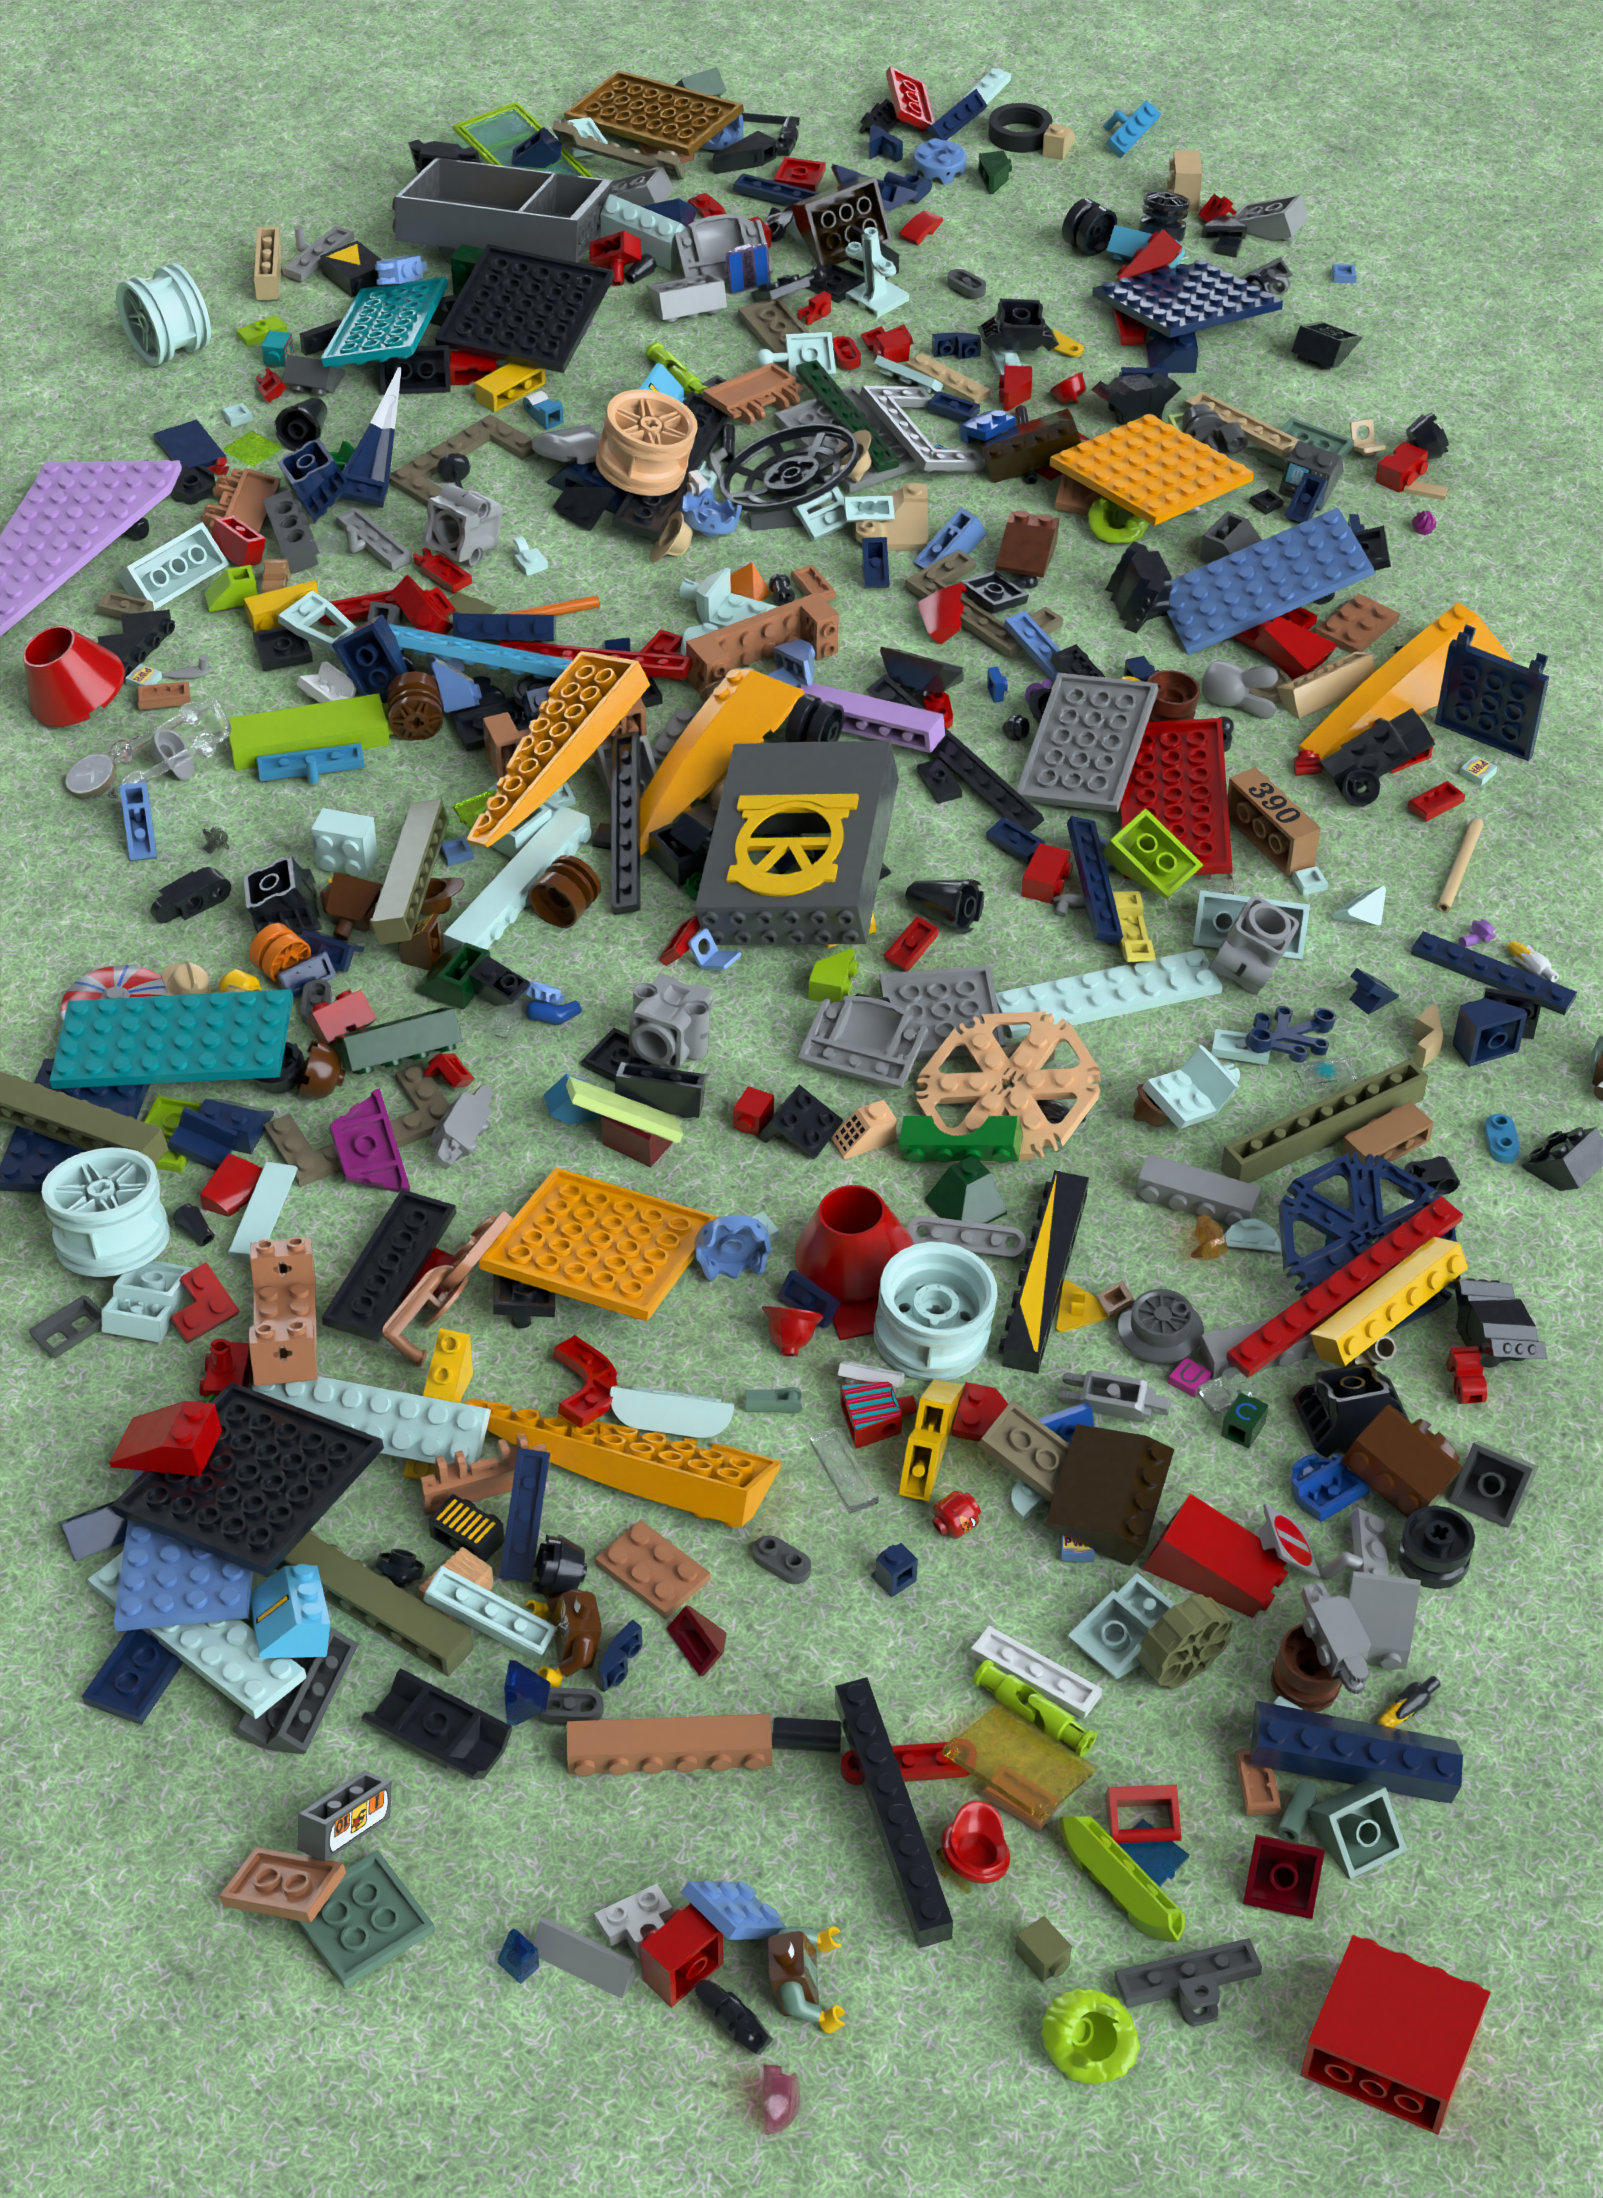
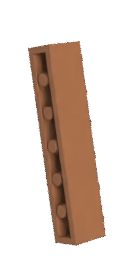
M770 1714L567 1721L568 1774H577L579 1776H590L594 1773L623 1775L627 1772L636 1771L656 1774L662 1770H679L687 1773L693 1772L696 1769L726 1771L730 1768L747 1767L751 1770H758L765 1766H772Z

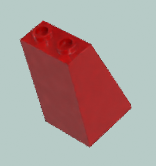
M1191 1493L1169 1521L1141 1568L1194 1593L1202 1594L1206 1598L1211 1597L1215 1602L1251 1618L1260 1609L1263 1611L1268 1609L1275 1597L1271 1590L1274 1586L1279 1588L1288 1574V1571L1284 1569L1287 1562L1278 1558L1275 1548L1264 1550L1258 1536Z

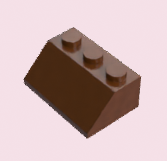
M1387 1405L1359 1435L1341 1460L1342 1463L1407 1518L1411 1513L1422 1507L1434 1506L1463 1468L1390 1405Z

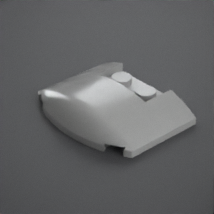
M737 214L708 216L688 224L686 229L680 234L677 232L674 236L685 278L711 273L724 280V282L731 281L729 255L741 252L743 279H746V275L749 274L746 272L751 271V267L753 272L750 273L753 274V279H755L754 249L764 246L767 252L768 274L773 273L762 223L758 219L753 222L745 219L744 215ZM750 252H751L752 257H749V258L752 259V263L750 264V265H752V266L745 268V266H749V265H746V264H745V260L747 259V261H746L747 264H749V263L751 262V260H749V258H745V259H744V253H745V256L747 257V253H748V256H750Z
M591 424L538 434L531 439V445L535 452L545 457L563 462L577 459V464H585L596 461V453L602 433L595 432V429L591 428Z
M844 996L845 1000L831 1004L830 999L823 1000L797 1057L798 1060L825 1073L831 1071L877 1084L879 1088L903 1089L928 1031L925 1025L922 1024L920 1026L913 1019V1014L907 1010L876 998Z

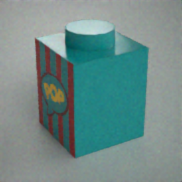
M268 332L261 346L264 365L285 367L287 355H292L294 352L292 333Z

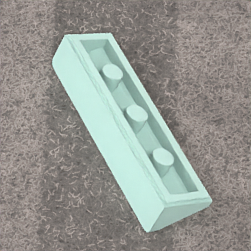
M272 1162L265 1163L227 1254L251 1265L250 1243L269 1240L298 1167Z
M442 1565L424 1594L423 1600L426 1603L540 1662L557 1630L556 1626Z

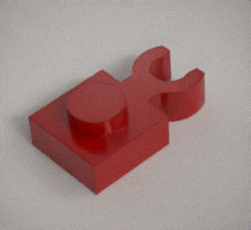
M266 368V375L263 378L257 376L256 381L260 384L257 388L270 403L272 400L279 398L287 387L275 372L273 373L269 368Z

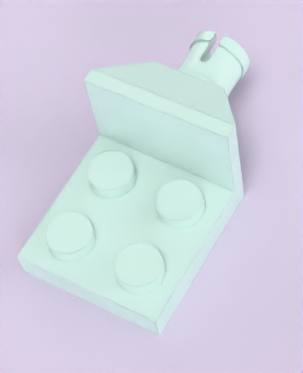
M724 568L707 576L703 583L685 579L680 587V598L696 602L697 613L702 623L714 624L718 629L776 608L774 605L731 593L729 568Z
M1200 1045L1180 1070L1149 1079L1142 1089L1179 1129L1215 1117L1239 1087L1237 1082L1240 1078V1072L1238 1068L1229 1070L1235 1066L1233 1063L1222 1065L1204 1046Z

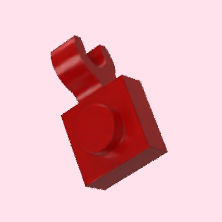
M823 291L809 299V306L799 309L797 311V318L799 320L805 318V324L810 325L831 313V294Z

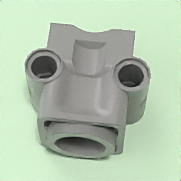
M447 483L442 488L439 496L429 498L427 506L428 521L423 532L422 545L440 551L457 562H463L471 567H474L476 562H481L484 551L497 546L503 514L502 506L498 502L473 490L466 491L452 483Z
M1258 896L1251 897L1228 931L1208 968L1221 976L1236 981L1243 989L1257 995L1261 988L1265 986L1275 966L1288 948L1299 927V922L1293 916Z
M659 973L652 983L637 984L633 989V1012L629 1020L630 1053L634 1057L677 1070L687 1057L690 1059H702L707 1056L711 989L699 985L683 984L674 977Z

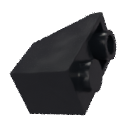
M488 955L469 974L474 993L495 1007L513 1004L530 986L528 980Z

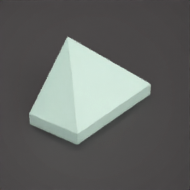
M893 496L844 498L846 522L866 520L888 521L895 519Z
M1384 885L1365 890L1332 913V918L1379 926L1382 920L1386 894Z

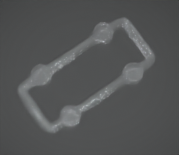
M207 698L197 704L195 702L186 703L179 709V714L130 741L119 740L111 746L110 752L105 755H108L113 761L126 764L133 759V751L150 742L156 731L172 730L183 723L189 726H196L202 720V713L210 708L221 728L213 734L202 733L194 739L193 745L142 773L140 771L129 773L120 785L139 782L147 783L197 754L204 757L212 756L217 750V743L225 740L232 731L230 722L220 702L216 698ZM113 784L105 792L110 798L121 797L120 787H114Z

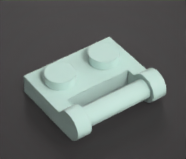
M837 486L810 502L792 508L812 541L854 523L846 522L844 497ZM832 500L835 502L811 514L807 512V510L826 501Z

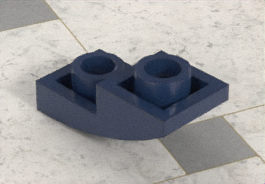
M970 333L932 334V354L934 357L956 354L958 359L978 357L981 355V336Z
M633 1619L616 1635L602 1658L598 1673L599 1688L603 1692L607 1691L611 1686L620 1685L624 1681L628 1673L627 1658H633L641 1650L643 1645L642 1627Z

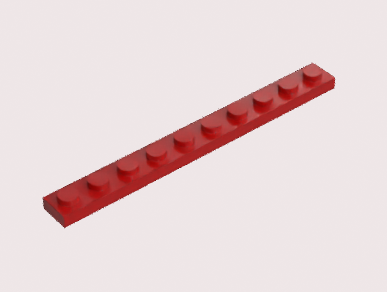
M1440 1196L1227 1351L1226 1359L1246 1378L1251 1377L1323 1324L1432 1237L1440 1238L1462 1221L1463 1214L1443 1196Z

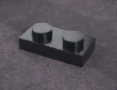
M339 319L299 333L301 352L308 356L327 349L331 338H333L342 321Z

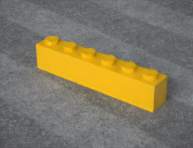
M1432 1237L1312 1331L1310 1335L1319 1359L1346 1366L1452 1282L1453 1279L1467 1270L1468 1266L1460 1243Z

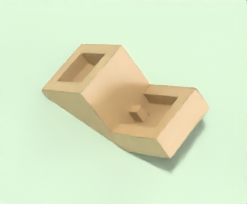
M1434 1004L1429 1006L1415 1020L1412 1037L1420 1042L1417 1044L1414 1062L1421 1068H1424L1437 1057L1441 1050L1443 1031L1438 1007Z

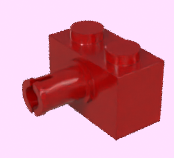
M621 231L590 241L589 263L600 268L614 270V279L611 285H624L623 267L641 260V239L626 231Z
M222 1338L214 1340L210 1344L211 1354L207 1353L205 1356L206 1377L201 1378L199 1384V1394L204 1396V1398L212 1394L218 1396L230 1382L248 1388L252 1371L249 1343L229 1342Z

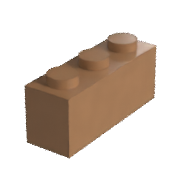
M1409 1101L1400 1107L1393 1108L1386 1115L1371 1120L1362 1128L1349 1132L1343 1139L1341 1156L1349 1153L1350 1159L1352 1154L1356 1152L1359 1162L1365 1164L1366 1156L1372 1154L1374 1158L1378 1155L1391 1163L1429 1142L1434 1122Z

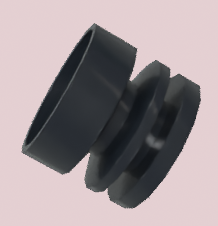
M1154 191L1146 193L1143 198L1144 205L1142 206V211L1146 215L1140 219L1139 231L1153 234L1156 231L1160 233L1164 229L1174 240L1182 241L1186 230V222L1182 219L1188 216L1189 199L1172 192Z

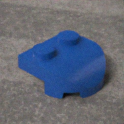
M1002 410L984 412L959 425L960 439L966 444L976 439L987 441L1016 426V417L1006 414Z
M1316 1453L1310 1454L1298 1460L1292 1467L1291 1487L1296 1504L1320 1522H1323L1370 1493L1369 1485L1349 1470L1341 1462L1343 1456L1338 1454H1332V1458H1318Z

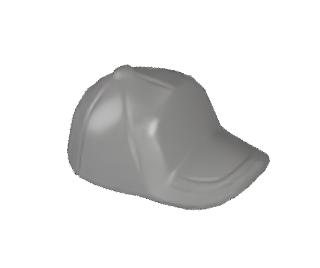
M171 729L156 731L150 741V755L154 763L161 768L170 767L180 780H186L194 773V763L182 737Z

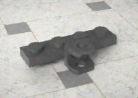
M1250 1938L1117 1970L1115 1971L1114 1980L1126 2008L1177 1996V2003L1184 2020L1190 2026L1195 2027L1217 2021V2004L1220 1999L1219 1985L1259 1976L1262 1973V1965ZM1203 2007L1207 2012L1203 2015H1198L1193 2009L1196 2010Z

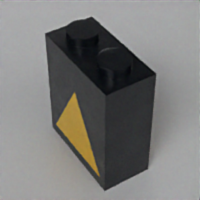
M358 240L320 256L322 274L351 298L357 296L360 289L381 286L377 285L379 277L378 270H375V265H377L376 261L382 259Z

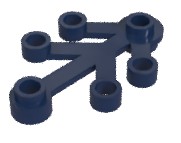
M1279 1006L1274 1016V1019L1277 1021L1276 1031L1270 1032L1268 1029L1272 1021L1271 1016L1266 1013H1257L1253 1022L1255 1028L1247 1034L1245 1043L1255 1053H1264L1270 1050L1289 1054V1058L1297 1063H1302L1306 1060L1308 1050L1305 1046L1310 1047V1051L1313 1054L1324 1056L1327 1053L1329 1042L1323 1038H1312L1302 1034L1314 1030L1320 1033L1329 1032L1334 1027L1336 1014L1330 1009L1318 1008L1314 1011L1312 1020L1288 1027L1293 1011L1289 1007ZM1280 1041L1295 1043V1045L1286 1044Z

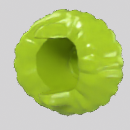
M1102 495L1092 503V507L1088 512V523L1091 532L1097 538L1107 543L1135 542L1143 536L1149 524Z
M1074 1988L1054 1998L1051 2005L1046 2009V2015L1042 2019L1043 2029L1041 2031V2036L1044 2039V2049L1048 2052L1050 2060L1057 2069L1064 2073L1071 2081L1090 2085L1110 2082L1125 2076L1129 2069L1136 2064L1137 2054L1140 2051L1138 2032L1134 2027L1131 2015L1114 1996H1108L1103 1991H1095L1091 1988Z

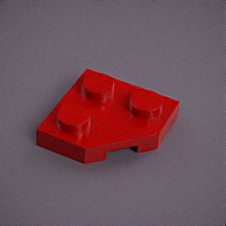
M965 1382L952 1428V1436L979 1442L1008 1406L1007 1401L996 1388Z

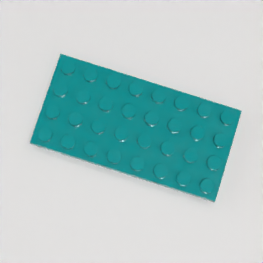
M440 277L360 289L321 358L323 367L340 368L350 363L362 365L371 360L384 362L393 357H398L399 359L411 357L448 287L447 278Z
M292 990L68 1001L49 1080L52 1089L280 1077L293 1003Z

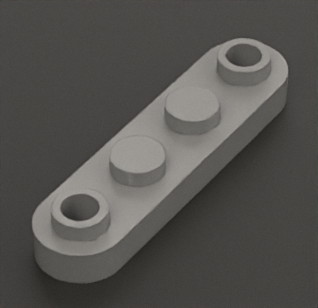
M917 1216L910 1221L907 1227L913 1244L945 1242L960 1246L976 1254L1008 1258L1020 1256L1026 1248V1237L1016 1227L929 1216ZM920 1227L928 1229V1234L925 1237L917 1235V1230ZM1015 1238L1017 1240L1016 1247L1008 1248L1006 1246L1007 1239Z

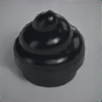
M1013 715L1003 724L1002 729L1011 740L1019 741L1021 738L1028 736L1030 724L1027 718L1021 715Z

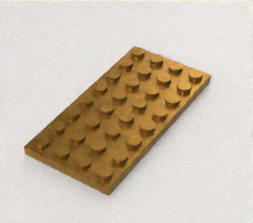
M618 70L567 110L564 116L566 120L590 117L600 131L691 156L728 124L736 120L744 112L743 104Z

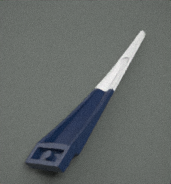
M400 367L397 369L362 439L342 471L349 483V486L340 497L342 499L380 508L384 506L389 487L401 378Z

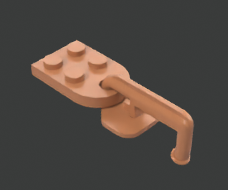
M504 1210L497 1216L490 1214L484 1222L481 1221L470 1234L472 1237L466 1244L463 1243L452 1256L456 1259L452 1266L442 1265L429 1270L383 1325V1337L405 1357L417 1363L418 1367H421L424 1363L427 1350L422 1351L401 1335V1332L425 1303L434 1310L423 1324L426 1328L436 1322L448 1310L469 1280L466 1277L467 1273L512 1220V1217ZM439 1285L449 1292L448 1295L442 1292L438 1298L433 1296L432 1293Z

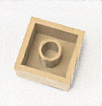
M1174 150L1173 159H1169L1168 164L1170 178H1167V191L1188 198L1190 204L1187 211H1199L1202 181L1200 150Z

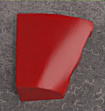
M957 583L940 589L917 603L928 634L938 644H943L960 631V616L964 608V604L960 600L961 594L966 592V586L963 583Z
M228 1153L200 1193L202 1209L227 1217L238 1212L242 1206L249 1203L263 1168Z

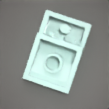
M152 1260L138 1269L123 1273L113 1285V1297L102 1310V1332L160 1343L172 1324L170 1321L171 1316L177 1313L186 1294L185 1288L179 1281L180 1277L193 1270V1268Z
M1136 1573L1117 1593L1113 1590L1068 1635V1638L1115 1679H1118L1140 1665L1137 1656L1141 1651L1140 1643L1147 1631L1154 1627L1160 1617L1175 1604Z

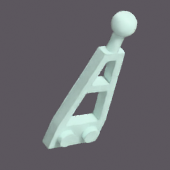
M310 591L278 615L279 624L294 634L333 652L335 650L331 644L341 635L357 628L332 603L314 591ZM326 614L344 632L333 639L309 626Z

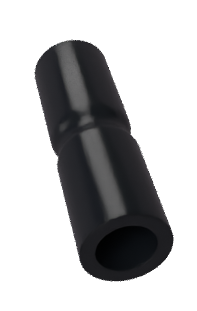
M725 424L721 431V448H724L728 453V456L721 460L723 463H729L735 457V427L732 424Z

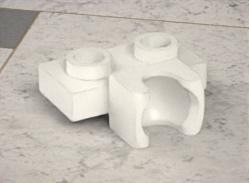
M655 1884L594 1913L597 1925L610 1946L627 1939L635 1956L641 1960L640 1944H642L644 1937L654 1929L659 1930L665 1925L663 1921L669 1919L673 1914V1907L658 1884Z

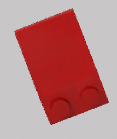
M182 1401L133 1417L109 1462L110 1467L201 1476L222 1433L215 1404Z

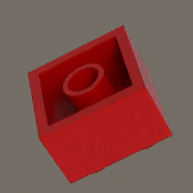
M692 1903L685 1908L677 1909L665 1925L659 1930L654 1929L644 1937L642 1944H640L642 1980L671 2008L691 1992L700 1980L703 1981L724 1964L723 1934Z

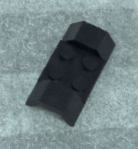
M1411 708L1389 722L1384 720L1341 745L1342 749L1321 760L1320 763L1322 768H1325L1343 796L1341 791L1342 782L1350 772L1358 769H1367L1374 772L1379 778L1435 745V742L1424 722L1415 710ZM1358 783L1356 785L1357 790L1365 785L1363 783Z
M401 1668L396 1673L390 1693L375 1712H365L361 1717L363 1722L390 1735V1739L445 1769L450 1767L473 1780L486 1777L505 1752L512 1732L511 1725Z

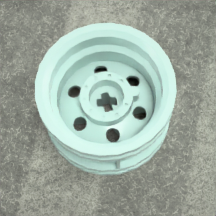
M171 263L166 265V267L157 268L154 271L152 280L147 282L140 277H133L129 281H123L118 284L116 303L121 323L134 350L148 365L154 367L170 361L176 349L182 348L186 352H194L199 348L206 347L210 343L211 326L204 300L195 282L181 265Z
M127 1148L95 1149L68 1158L47 1175L43 1182L41 1193L48 1218L53 1222L52 1237L57 1257L65 1268L85 1276H114L131 1272L146 1265L165 1249L170 1237V1228L164 1206L159 1198L161 1187L154 1162L148 1156Z
M945 1242L915 1244L893 1256L885 1266L880 1280L879 1300L874 1322V1340L878 1351L886 1362L897 1371L905 1372V1375L923 1381L956 1379L975 1368L987 1351L998 1297L997 1283L986 1263L973 1252Z

